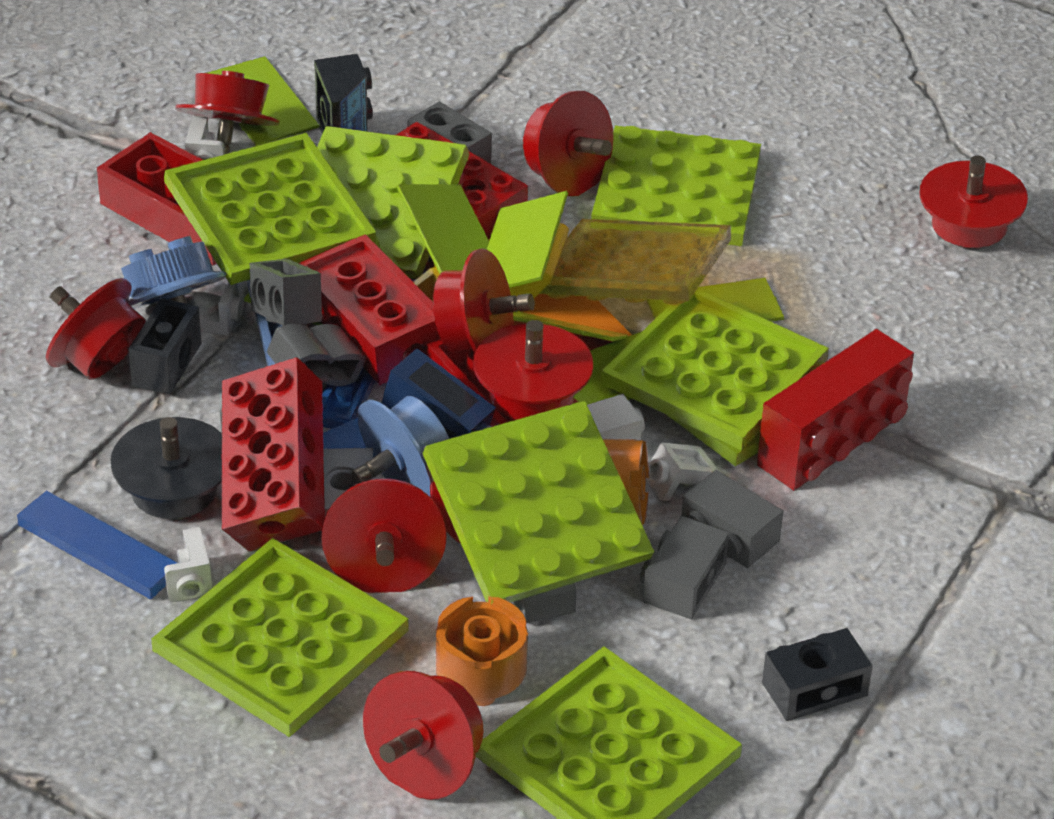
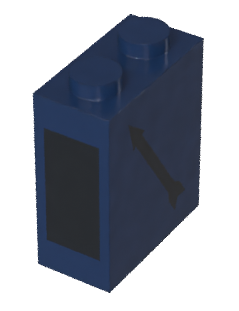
M419 349L414 350L390 371L381 401L389 409L393 408L406 396H413L422 401L435 414L444 427L449 439L492 427L490 424L496 407Z

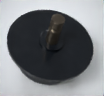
M165 417L142 423L125 433L114 446L110 459L113 477L121 488L132 495L136 506L151 516L163 519H179L197 514L213 501L217 487L222 483V433L210 424L185 417Z

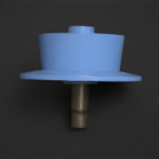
M406 396L391 409L375 400H367L362 403L358 409V425L366 448H373V458L367 461L365 465H361L351 471V476L355 483L359 484L369 481L372 477L382 474L385 479H395L410 483L430 496V485L433 477L424 459L423 451L427 445L449 439L438 418L422 401L413 396Z

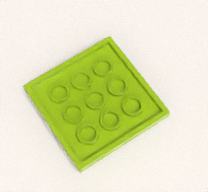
M615 125L612 155L610 159L605 161L591 214V227L742 247L760 159V143H752L746 140L712 138L708 135L681 134L669 130L657 131L641 129L636 126Z
M326 126L317 148L376 231L375 244L410 279L419 278L424 271L430 254L396 186L398 184L458 185L469 157L467 146L457 143Z
M307 133L165 170L164 182L221 271L226 273L225 277L230 285L250 280V263L289 259L299 263L364 234L375 243L376 231Z
M690 285L601 370L600 383L742 450L761 430L763 403L828 360L829 348Z
M585 401L430 444L424 448V459L486 602H488V596L514 602L650 560L654 554L652 545Z
M272 538L152 637L151 642L153 652L286 736L291 737L409 631V618Z
M603 646L483 738L476 757L557 819H667L740 758L742 744Z

